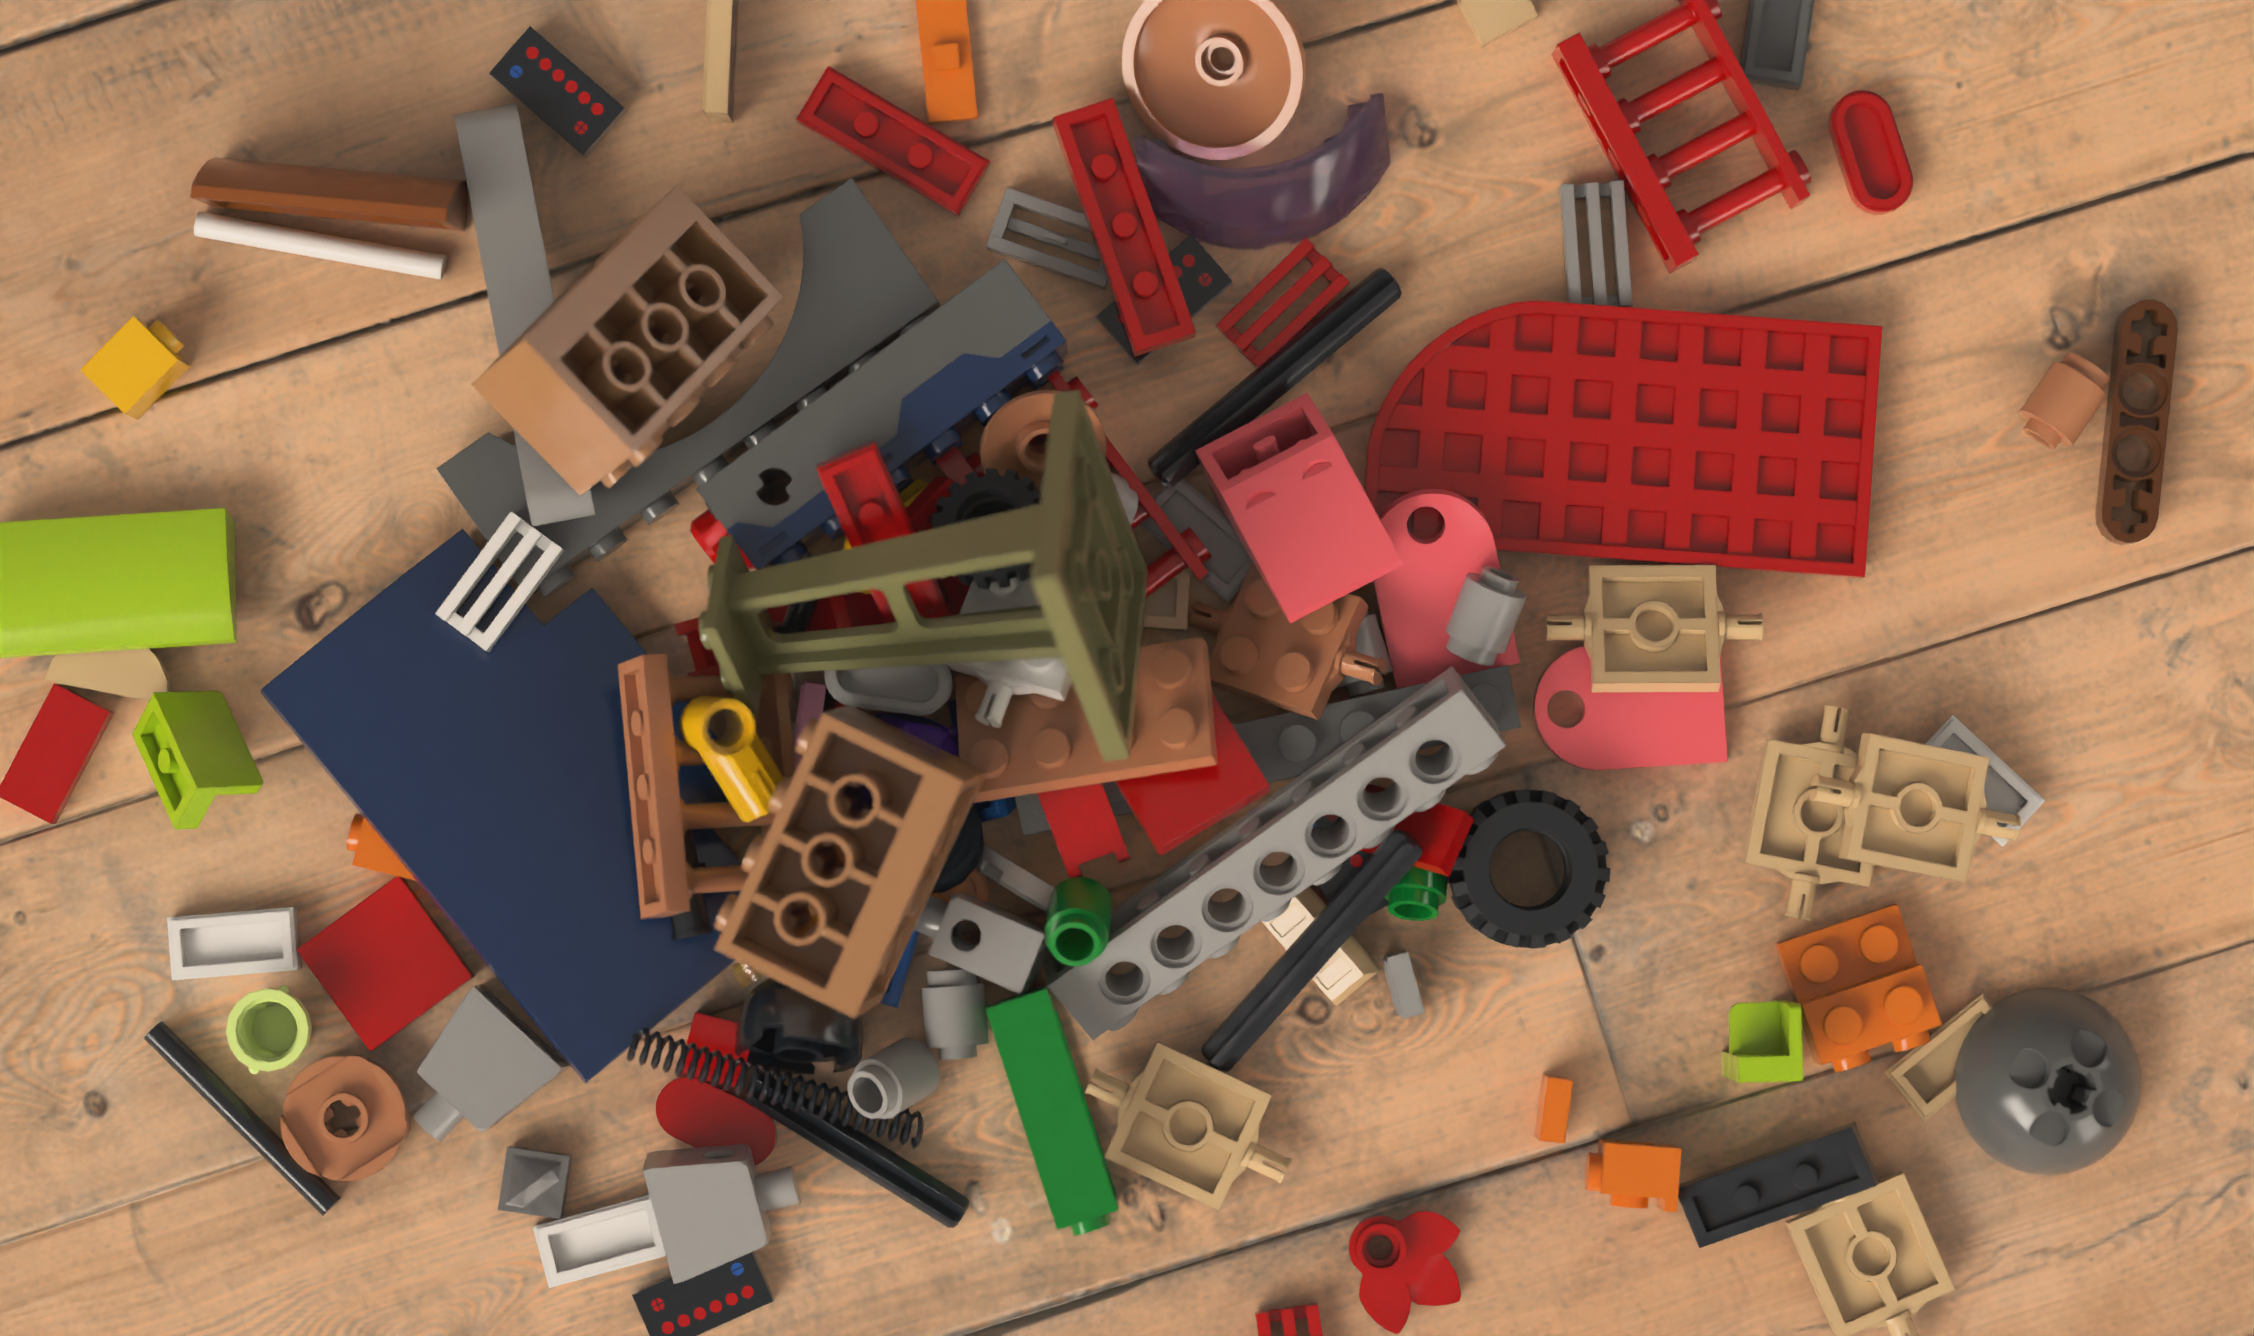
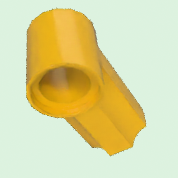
M700 696L691 700L684 707L679 719V731L683 741L691 749L699 752L741 821L750 822L755 818L770 813L768 811L770 801L784 777L755 732V720L752 712L744 703L735 699ZM721 710L726 719V730L718 741L713 742L708 733V723L711 716L716 711Z

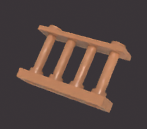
M667 654L640 655L618 664L641 919L662 918L690 911V899L695 893L741 891L749 873L741 869L742 865L691 868L690 864L686 862L684 835L687 830L762 826V836L766 838L776 814L770 812L750 822H743L730 802L685 804L684 800L680 798L678 771L680 767L706 765L698 751L691 749L674 734L672 707L676 702H690L700 696H716L736 700L734 693L726 692L722 684L721 675L674 677L668 671ZM791 673L765 674L758 715L754 716L755 732L782 776H788L793 779L795 764L789 702L793 693ZM711 739V740H712L713 742H716V741H718L719 739Z

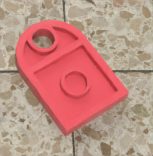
M1444 489L1416 490L1399 497L1388 505L1379 516V519L1401 557L1403 565L1373 580L1396 688L1400 689L1430 682L1451 666L1459 675L1520 663L1514 631L1505 653L1497 654L1492 666L1468 661L1453 654L1446 648L1450 637L1446 632V627L1467 573L1481 574L1484 566L1500 569L1491 528L1479 508L1467 498ZM1420 507L1435 508L1444 518L1441 531L1432 538H1418L1407 527L1409 516Z
M1580 646L1569 650L1556 658L1546 668L1537 683L1533 698V717L1538 734L1546 747L1560 760L1574 767L1587 770L1728 762L1721 654V684L1719 692H1591L1590 658L1585 647ZM1559 691L1574 693L1578 696L1583 706L1581 719L1577 724L1569 728L1556 725L1548 715L1549 700Z

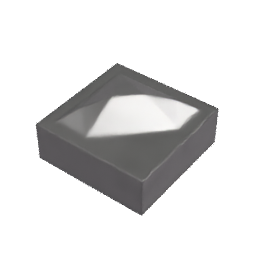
M516 1146L507 1147L498 1210L557 1219L563 1218L572 1155Z

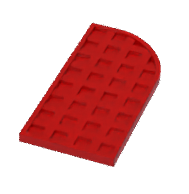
M1539 300L1515 302L1495 307L1469 317L1445 331L1429 343L1407 365L1394 382L1381 404L1371 429L1367 445L1364 491L1378 517L1393 501L1416 490L1444 489L1457 493L1471 501L1483 513L1491 528L1496 550L1500 552L1674 565H1716V568L1864 578L1882 326ZM1432 507L1416 509L1411 513L1407 521L1409 531L1414 536L1422 539L1436 536L1444 524L1442 514Z

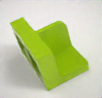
M220 691L153 692L132 736L175 830L198 829L215 795L256 794L259 792L263 785V779L225 697Z
M1785 999L1771 1000V1002H1740L1734 1004L1728 1012L1729 1051H1722L1723 1077L1738 1083L1804 1081L1801 1004Z

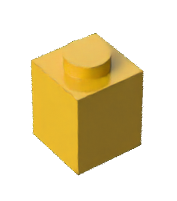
M132 316L80 371L124 414L138 420L191 366L178 354L185 346L184 343L165 324L157 319L149 326L146 322Z

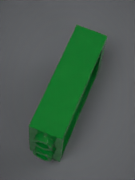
M1045 985L988 1004L985 1008L1056 1229L1060 1230L1071 1226L1073 1235L1078 1236L1110 1225L1109 1219L1111 1218L1109 1213L1119 1210V1199L1050 989Z

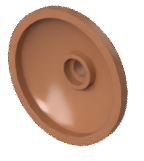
M1145 0L1135 12L1126 30L1122 48V74L1128 97L1136 113L1149 130L1160 140L1190 156L1210 160H1229L1240 158L1262 149L1289 125L1300 106L1304 94L1306 59L1298 30L1286 10L1277 0ZM1219 47H1226L1232 51L1235 58L1234 65H1227L1220 60L1218 56Z

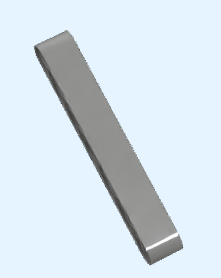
M517 103L454 114L499 356L555 301ZM513 428L532 527L596 515L591 488L580 496Z

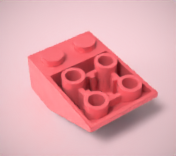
M1308 393L1195 450L1215 500L1290 624L1403 565L1401 557L1338 441Z

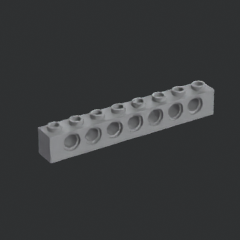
M1451 666L1112 910L1107 946L1103 953L1092 962L1083 966H1069L1058 961L1052 953L1044 958L1043 964L1047 987L1092 1040L1108 1029L1116 1031L1124 1027L1135 1017L1138 1008L1157 994L1166 995L1176 990L1184 983L1191 970L1209 957L1215 959L1228 953L1237 944L1240 935L1258 922H1269L1280 916L1290 905L1291 899L1312 884L1317 886L1329 881L1339 872L1343 862L1362 848L1370 849L1381 844L1393 831L1394 826L1414 811L1422 812L1433 807L1444 796L1446 788L1466 774L1474 775L1490 766L1496 759L1498 751L1506 746L1496 721ZM1441 740L1445 742L1443 747L1433 755L1422 756L1416 754L1418 748L1427 741ZM1388 777L1393 779L1390 786L1381 792L1372 793L1364 790L1366 785L1375 778ZM1334 814L1341 817L1340 821L1331 828L1317 829L1313 827L1315 821L1324 815ZM1282 851L1290 854L1279 865L1268 866L1261 863L1264 857L1272 852ZM1224 888L1239 891L1233 899L1226 902H1215L1210 899L1216 891ZM1181 925L1187 928L1181 936L1169 939L1159 936L1160 932L1168 926ZM1119 962L1136 964V967L1126 974L1117 975L1108 971L1114 964Z

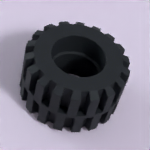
M1529 789L1508 791L1483 801L1473 808L1474 811L1470 814L1474 821L1448 877V883L1453 894L1451 898L1456 908L1462 912L1466 918L1465 920L1475 930L1498 943L1517 948L1531 949L1545 948L1547 945L1554 943L1560 944L1572 938L1571 935L1574 932L1584 929L1593 920L1590 918L1597 907L1601 908L1606 897L1603 891L1606 881H1610V868H1607L1606 854H1609L1606 842L1601 840L1597 832L1599 827L1591 817H1587L1580 810L1581 807L1570 799L1557 796V793ZM1520 831H1535L1547 836L1557 845L1564 860V877L1560 888L1553 897L1536 906H1518L1504 899L1494 887L1490 875V862L1496 847L1506 837Z

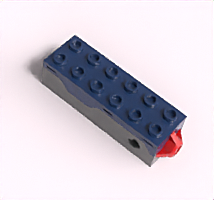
M1006 259L1002 260L699 486L696 490L705 500L708 509L691 521V534L714 564L716 563L720 537L733 535L748 569L759 570L813 557L807 548L827 534L832 541H836L845 535L816 470V464L876 440L896 488L901 493L914 482L909 474L910 471L926 459H929L934 466L938 465L935 462L953 447L956 446L960 449L964 445L960 434L977 421L985 428L996 411L1012 400L1011 396L1028 383L1036 391L1049 383L1047 377L1056 370L1061 373L1065 369L1062 365L1064 363L1062 358L1068 354L1066 339ZM782 477L793 480L786 487L790 498L785 503L780 505L767 504L766 501L773 495L771 488L768 486L773 480Z

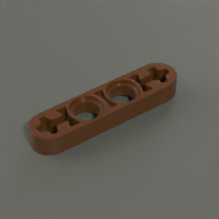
M2142 300L2126 308L2118 317L2114 331L2095 516L2096 525L2101 535L2108 541L2119 545L2133 544L2147 538L2155 529L2159 515L2178 327L2177 319L2172 310L2164 303L2155 300ZM2145 313L2151 314L2150 320L2152 325L2161 327V335L2149 340L2146 358L2160 357L2159 366L2148 362L2126 363L2127 355L2135 357L2141 354L2142 337L2137 332H2131V324L2142 320ZM2133 374L2147 376L2156 387L2155 400L2147 409L2132 407L2124 397L2123 387L2125 381ZM2127 436L2141 438L2149 448L2150 458L2148 464L2140 471L2133 472L2125 469L2117 459L2116 451L2118 444ZM2114 479L2126 483L2147 481L2146 491L2142 489L2132 491L2131 508L2133 511L2142 514L2141 523L2131 525L2128 533L2122 532L2121 521L2112 519L2111 516L2112 509L2124 505L2127 488L2114 489Z

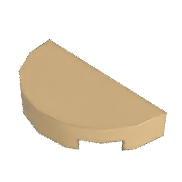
M152 649L58 654L53 657L44 681L147 701L150 700L153 692H171L169 673H166L161 658Z

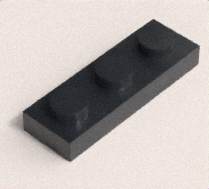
M1854 1121L1679 1184L1678 1198L1699 1248L1872 1188L1878 1184L1879 1178Z

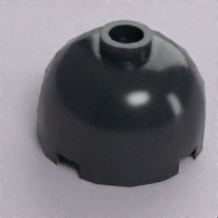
M773 978L766 979L754 987L741 1008L736 1029L735 1053L739 1056L745 1050H750L747 1063L754 1060L758 1067L766 1064L769 1070L779 1068L781 1072L785 1073L789 1071L794 1074H815L813 1062L834 1061L833 1073L856 1067L862 1059V1015L854 1019Z

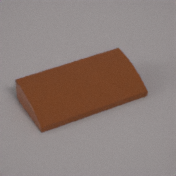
M215 157L208 160L197 173L191 187V198L218 209L465 231L468 186L466 180Z

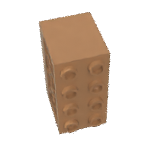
M676 185L626 229L471 385L580 496L599 481L607 488H610L633 465L637 467L662 443L663 439L660 436L670 426L675 427L700 403L701 400L698 396L708 386L712 388L737 364L738 361L735 357L744 348L749 349L774 325V322L767 314L784 296Z
M848 705L822 713L820 720L812 717L803 729L795 749L796 753L803 755L793 779L785 776L776 788L768 811L776 814L767 836L765 838L757 835L753 840L741 867L743 871L749 873L739 896L733 893L728 896L716 919L715 929L721 931L722 934L715 950L855 1019L881 1003L985 779L987 771ZM864 784L869 787L874 798V804L871 807L864 801L862 796V785ZM836 843L839 844L845 852V865L842 862H840L836 855ZM809 902L816 908L819 922L811 916Z

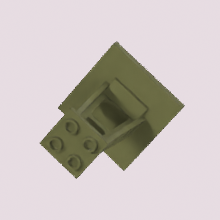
M1074 390L1054 393L1040 504L751 572L747 568L733 535L720 537L716 563L710 565L708 569L710 594L707 610L702 611L699 616V632L704 647L713 650L720 664V674L724 689L727 693H734L736 700L744 703L752 712L753 717L758 715L765 674L1062 657L1104 762L1130 759L1148 570L1080 391ZM1033 561L1031 582L1041 605L924 618L917 612L906 583ZM878 589L885 594L896 619V622L778 634L772 631L773 621L766 608L861 590Z

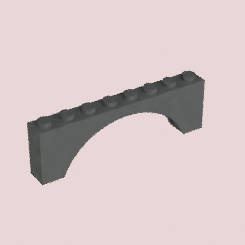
M852 178L800 213L803 235V270L800 291L793 317L784 339L764 372L731 408L710 424L686 438L654 450L637 467L633 465L610 488H607L601 481L591 487L596 515L534 526L536 530L565 551L532 595L540 590L544 597H548L559 591L576 577L571 569L591 554L596 561H599L616 551L628 540L623 531L642 518L645 519L648 525H651L666 516L679 505L675 498L676 494L693 482H696L698 487L729 465L726 461L727 458L746 445L749 449L776 430L779 427L777 423L797 409L799 411L803 410L827 392L834 383L847 374H851L941 307L938 299ZM488 432L436 468L487 542H489L511 511L532 526L517 447ZM516 531L498 556L503 564L524 537L518 531ZM535 545L512 576L518 586L545 552L537 545Z

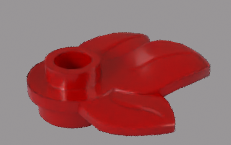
M1417 1211L1399 1221L1389 1216L1376 1215L1364 1219L1352 1231L1348 1249L1354 1266L1362 1273L1359 1298L1365 1311L1384 1329L1395 1334L1400 1333L1407 1322L1411 1302L1418 1305L1441 1306L1460 1301L1461 1291L1457 1273L1450 1261L1442 1254L1457 1240L1460 1229L1446 1217L1431 1211ZM1384 1235L1391 1240L1392 1248L1386 1257L1375 1258L1369 1254L1368 1244L1373 1237Z

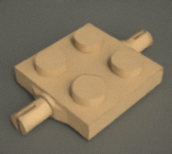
M1589 565L1587 575L1588 601L1584 614H1546L1545 617L1546 641H1584V647L1590 658L1591 692H1719L1721 684L1720 653L1725 640H1763L1762 613L1753 615H1725L1724 608L1717 595L1716 565Z
M1824 705L1825 710L1819 742L1798 745L1772 739L1765 740L1742 861L1745 864L1775 869L1785 877L1792 879L1785 916L1807 921L1812 920L1811 915L1817 884L1842 882L1870 887L1874 867L1873 864L1839 858L1845 826L1844 806L1811 801L1809 799V789L1833 793L1832 789L1810 785L1815 774L1849 781L1856 768L1858 754L1849 748L1843 747L1851 710L1845 708L1838 709V707Z
M1862 733L1856 768L1849 781L1815 774L1810 782V785L1833 790V793L1809 789V799L1811 801L1844 806L1845 826L1839 858L1966 882L1972 850L1979 841L1981 834L2009 839L2010 841H2015L2020 834V830L1997 826V823L2021 826L2020 815L1986 809L1984 785L1989 757L1871 733Z
M1158 1041L1144 1070L1130 1085L1099 1071L1097 1068L1095 1069L1091 1079L1113 1089V1091L1111 1092L1089 1082L1085 1093L1119 1107L1117 1129L1104 1158L1218 1211L1232 1182L1246 1167L1272 1178L1278 1183H1281L1285 1172L1263 1161H1269L1287 1170L1291 1158L1284 1157L1257 1144L1259 1123L1272 1094Z
M1901 1171L1879 1180L1878 1184L1872 1188L1826 1203L1784 1221L1834 1336H1850L1866 1328L1888 1327L1891 1336H1904V1334L1906 1336H1919L1910 1316L1914 1315L1926 1302L1955 1290L1907 1178Z

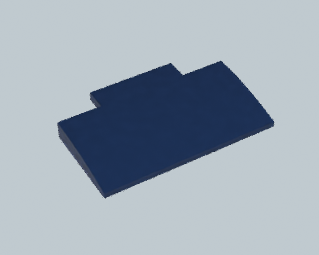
M461 529L261 689V694L586 1084L630 1048L633 1034L638 1033V1031L645 1027L651 1031L736 961L715 950L722 934L721 931L715 929V922L728 896L731 893L739 896L741 891L704 893L710 926L713 928V933L672 941L671 934L673 933L669 916L641 919L618 664L640 655H645L647 652L593 588L589 589L545 625L539 621L525 604L491 651H485L435 614L481 552L464 529ZM493 564L456 612L461 617H465L497 574L498 570ZM509 583L506 584L475 626L483 633L515 592ZM676 702L672 707L674 734L678 736L679 740H683L679 731V719L688 702ZM708 727V733L710 738L718 739L717 736ZM707 765L680 767L678 771L680 798L684 800L685 804L729 802ZM713 828L692 829L699 863H705L706 867L742 865Z

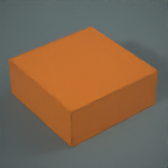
M1542 1074L1534 1137L1538 1140L1565 1144L1573 1080L1567 1077Z

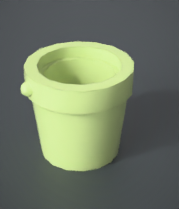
M286 985L280 986L279 989L266 988L250 992L237 1001L230 1012L226 1027L229 1048L240 1062L249 1067V1071L252 1074H257L260 1070L274 1071L293 1064L301 1058L308 1047L312 1032L309 1012L297 997L289 993V988Z

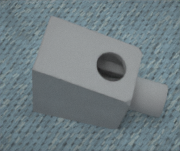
M964 892L953 894L949 903L930 896L915 927V931L934 938L929 951L930 955L1019 994L1034 988L1043 966V959L1046 958L1049 951L1044 939V924L992 903L982 901ZM967 920L979 926L981 940L977 946L964 941L962 928L965 923L960 924V921Z
M483 984L473 986L458 1006L417 1071L436 1092L415 1113L413 1118L427 1133L440 1142L463 1117L478 1130L484 1132L562 1074L570 1065Z
M745 1144L654 1151L647 1153L643 1167L645 1181L674 1284L684 1282L764 1247L769 1243L772 1229L768 1211L801 1203L799 1186L793 1167L790 1166L758 1174L751 1148Z

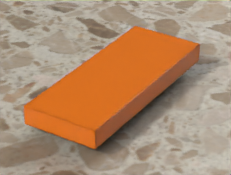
M916 0L928 124L978 119L966 0Z

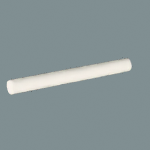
M198 212L194 223V236L440 280L443 279L446 268V255L205 212Z

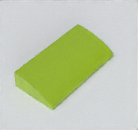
M226 508L0 522V658L237 643L236 523Z

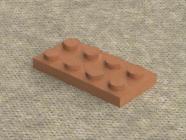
M1203 637L1141 647L1130 759L1104 762L1073 683H1071L1065 702L1036 693L1012 694L1002 719L1001 727L994 728L991 724L987 726L975 719L988 686L976 676L963 675L954 677L959 758L987 771L973 803L1218 765L1208 646Z

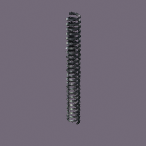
M646 1027L633 1034L632 1043L627 1054L628 1062L634 1059L638 1043L645 1034L644 1047L639 1058L640 1065H644L648 1058L650 1046L657 1037V1046L651 1061L652 1069L658 1067L662 1050L669 1041V1051L663 1065L665 1073L670 1070L674 1054L681 1045V1055L675 1069L676 1076H680L685 1066L686 1057L693 1048V1059L687 1072L688 1080L694 1078L698 1061L705 1052V1062L699 1075L701 1084L707 1080L710 1064L715 1056H717V1066L711 1079L712 1087H716L721 1077L722 1068L729 1059V1069L723 1082L724 1091L730 1089L734 1071L739 1063H741V1072L735 1085L736 1095L742 1092L746 1074L753 1067V1075L746 1093L748 1098L754 1096L758 1078L764 1070L765 1078L758 1095L760 1102L766 1099L770 1081L776 1074V1085L770 1098L772 1106L777 1104L782 1084L788 1077V1088L782 1101L784 1109L790 1106L794 1088L800 1081V1091L794 1104L796 1113L801 1111L806 1091L812 1085V1094L806 1107L808 1117L813 1114L818 1094L824 1089V1097L817 1114L819 1120L826 1116L830 1097L835 1092L836 1100L830 1112V1123L833 1124L837 1121L841 1102L845 1096H847L848 1102L842 1115L841 1125L846 1127L850 1122L853 1105L848 1095V1089L841 1093L838 1086L829 1089L825 1082L817 1086L815 1079L805 1082L802 1075L793 1078L792 1073L789 1071L782 1075L779 1068L770 1071L766 1064L758 1068L754 1060L746 1064L743 1057L734 1060L731 1053L722 1056L718 1049L710 1053L708 1046L698 1049L695 1042L686 1045L682 1038L674 1042L672 1035L662 1038L659 1031L650 1034ZM907 1108L894 1116L888 1132V1139L891 1142L896 1138L900 1119L905 1113L906 1122L902 1128L899 1141L901 1145L906 1144L910 1136L912 1122L918 1117L916 1137L911 1140V1146L915 1149L919 1146L922 1138L924 1121L919 1111L911 1114ZM858 1111L853 1121L854 1131L860 1129L864 1118ZM867 1118L864 1128L867 1135L872 1132L876 1119ZM880 1118L876 1130L878 1138L884 1135L888 1119Z

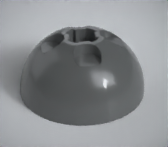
M2028 989L2012 994L1995 1003L1991 1007L1992 1009L1985 1015L1982 1014L1973 1024L1962 1043L1956 1061L1954 1081H1956V1102L1960 1116L1969 1134L1988 1155L1998 1162L2015 1170L2030 1174H2066L2088 1167L2104 1158L2121 1142L2128 1132L2140 1103L2142 1089L2140 1063L2133 1042L2126 1030L2103 1006L2086 996L2065 989ZM2072 1084H2075L2074 1092L2070 1099L2067 1100L2066 1097L2071 1091Z

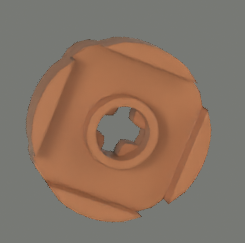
M334 1055L308 1065L290 1083L286 1092L287 1097L283 1104V1115L280 1117V1131L283 1142L289 1154L298 1165L307 1172L319 1177L323 1176L330 1180L340 1181L361 1180L385 1168L399 1153L404 1140L410 1132L411 1122L409 1119L408 1100L400 1082L385 1066L372 1061L364 1055ZM341 1100L347 1107L356 1105L359 1108L361 1115L356 1119L359 1129L355 1134L350 1135L345 1128L337 1131L331 1128L329 1121L336 1115L332 1107L336 1101Z

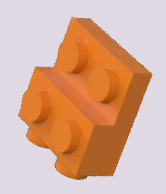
M1891 904L1774 943L1793 1000L1801 1004L1802 1027L1814 1062L1824 1065L1832 1062L1835 1072L1849 1070L1872 1061L1869 1049L1892 1042L1895 1052L1909 1050L1930 1042L1931 1037L1928 1030L1942 1025L1923 966L1917 963L1898 904Z

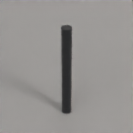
M163 1021L150 1030L144 1039L322 1216L336 1205L341 1197L319 1176L307 1172L299 1166L289 1154L283 1140Z

